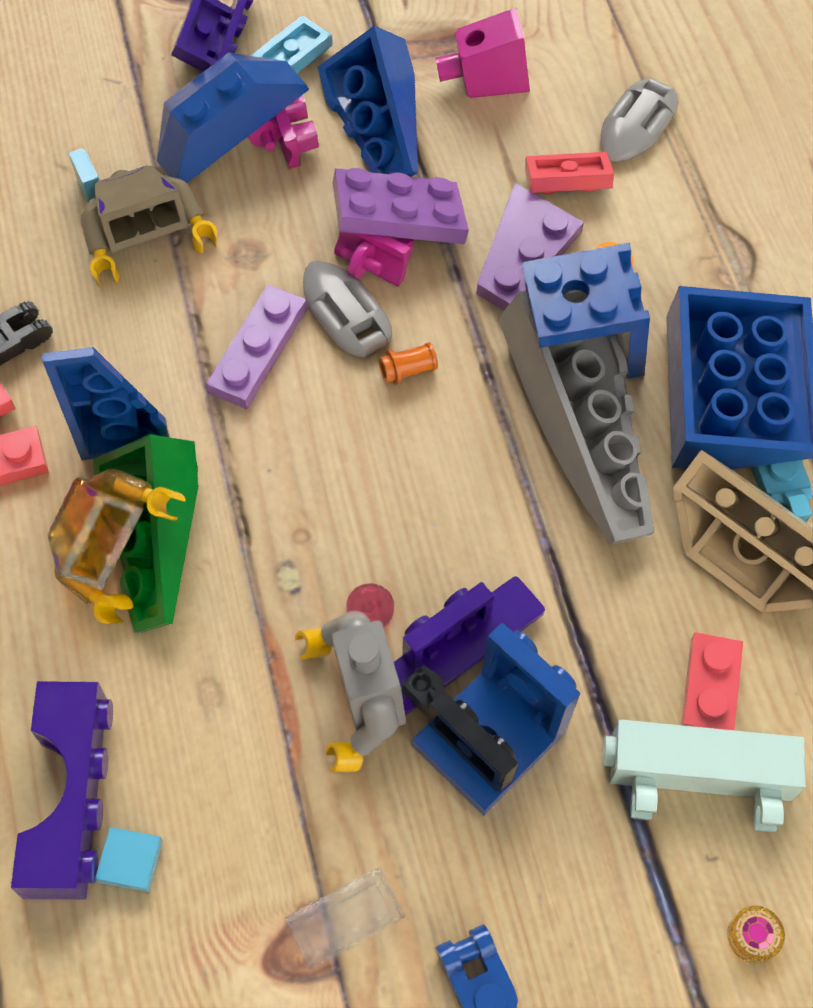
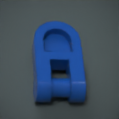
M485 924L469 930L470 937L455 944H452L449 940L435 947L438 959L461 1008H517L518 998L515 988ZM479 957L486 972L468 980L462 965Z

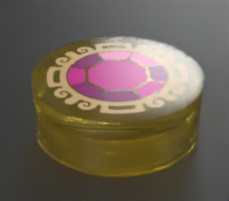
M755 905L743 908L731 919L727 929V938L731 949L739 958L749 963L760 964L769 961L781 951L785 941V931L782 922L774 912L765 907Z

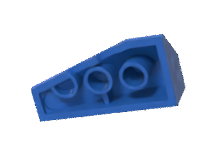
M373 26L318 66L325 99L331 110L337 112L344 122L343 129L348 137L354 138L360 147L361 157L372 173H403L412 177L418 173L415 73L406 40L377 26Z
M94 347L42 353V362L81 461L95 459L149 434L171 438L166 418Z

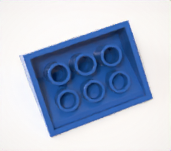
M679 286L666 316L672 468L687 469L701 450L730 469L813 459V318L811 298Z

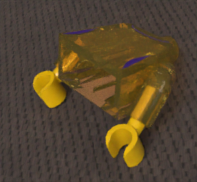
M108 469L94 475L90 481L77 477L64 497L63 503L48 533L56 579L86 604L94 603V616L97 621L104 624L123 623L124 620L116 614L115 608L125 610L132 609L133 607L130 597L126 594L106 595L102 590L143 511L141 506L147 503V509L152 515L174 521L178 517L168 514L166 510L167 502L171 498L185 502V497L179 492L163 487L152 490L150 483L118 469Z

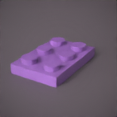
M335 168L332 184L340 232L465 244L469 229L457 182H451L440 177L425 179L409 177L403 173L381 174L368 172L360 168H351L349 170Z

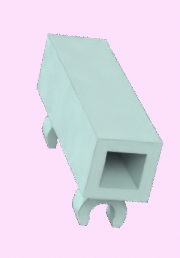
M619 719L612 735H605L603 740L602 765L610 767V784L632 786L630 815L633 819L652 820V813L657 812V788L755 798L754 830L776 832L777 825L782 826L784 822L783 801H793L806 788L804 737Z

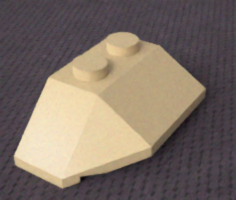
M701 450L672 488L685 555L762 613L813 608V527L750 481Z

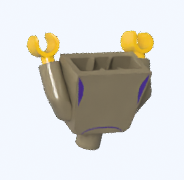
M146 165L131 171L118 170L111 177L95 183L96 197L89 201L81 215V225L88 252L94 255V259L90 263V271L100 287L102 285L99 275L104 270L109 269L112 271L116 283L120 279V273L114 260L107 256L106 252L109 250L111 253L187 228L189 227L188 224H191L193 227L192 246L196 252L203 253V243L200 238L203 236L210 238L213 245L217 247V228L212 222L202 219L204 212L189 185L184 180L162 175L153 166Z

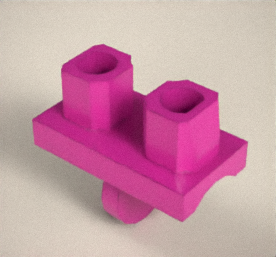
M303 95L248 136L251 144L257 147H264L267 151L274 150L276 142L279 141L289 169L301 166L300 153L319 148L318 135L312 120L291 125L292 122L308 118Z
M339 231L334 254L350 262L348 266L350 276L360 279L368 271L398 287L405 279L407 265L412 257L414 239Z

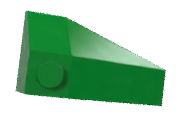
M149 434L93 459L95 492L97 493L95 495L96 505L100 517L107 518L114 504L119 520L132 529L119 557L124 570L120 579V586L123 594L130 597L133 603L132 609H128L134 633H143L173 624L199 487L195 441ZM122 477L152 490L163 487L181 493L185 497V502L171 498L166 505L168 514L174 515L178 519L172 521L152 515L147 509V503L114 487L117 478ZM130 503L137 506L142 511L134 513L131 509Z

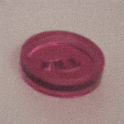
M373 583L363 584L356 587L349 594L346 610L347 613L350 611L363 612L371 622L381 621L384 628L393 617L394 600L390 592L383 586Z

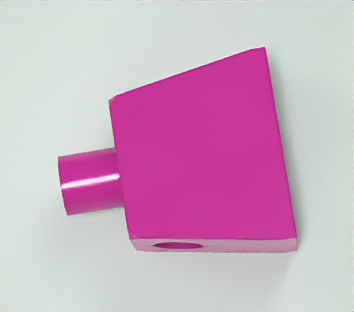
M517 8L458 28L455 32L458 53L435 58L440 82L463 77L466 94L470 98L530 91L525 41Z

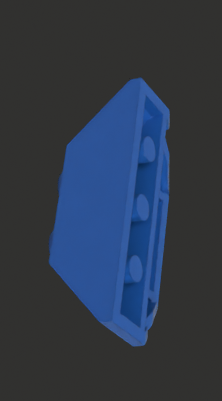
M227 53L164 102L157 162L168 176L184 180L188 183L306 93L309 88L287 61Z

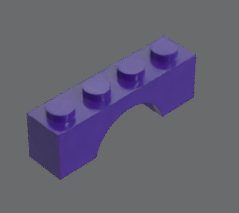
M37 681L31 732L41 746L56 752L64 759L67 779L64 794L56 809L40 824L17 834L11 889L22 899L86 900L88 884L96 882L98 854L97 851H91L93 831H100L103 822L102 799H97L99 779H106L108 771L107 748H102L104 730H110L113 722L112 700L106 698L98 682Z

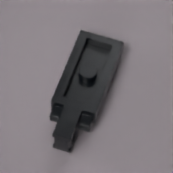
M422 665L402 683L401 692L427 717V724L496 792H501L513 781L518 766L513 749L500 736L493 735L491 737L478 724V717L468 704L462 700L455 702L444 691L442 677L425 665Z

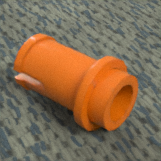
M429 342L422 346L394 353L393 350L386 351L385 356L379 357V368L386 383L393 381L397 385L401 384L402 378L438 369V361L434 347Z

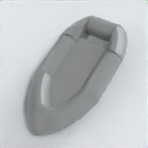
M645 78L635 82L624 92L605 118L601 130L600 144L603 152H607L611 162L630 160L655 144L676 113L678 96L675 89L652 78Z
M313 261L308 264L303 278L305 299L310 311L333 342L346 353L363 358L387 346L392 338V326L384 310L359 279L350 276L345 269L334 264L322 261ZM372 326L374 327L375 332L361 340H358L355 336Z

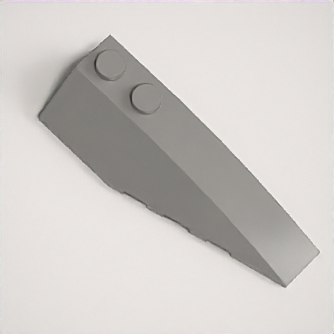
M573 290L566 293L563 297L569 302L579 303L588 296L582 291ZM518 292L499 316L498 321L529 402L562 470L586 510L611 545L652 535L654 527L646 478L640 474L637 456L641 454L639 436L633 435L630 416L634 412L632 395H627L624 376L628 373L627 362L616 334L539 348L527 292Z

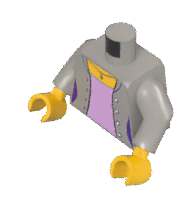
M350 611L324 624L322 628L301 630L295 634V640L305 639L306 652L300 655L302 660L328 656L331 653L332 647L334 648L356 732L351 735V742H329L327 744L325 754L336 755L335 764L330 768V772L359 771L364 755L371 753L394 734L398 726L407 724L401 687L382 622H371L365 613Z

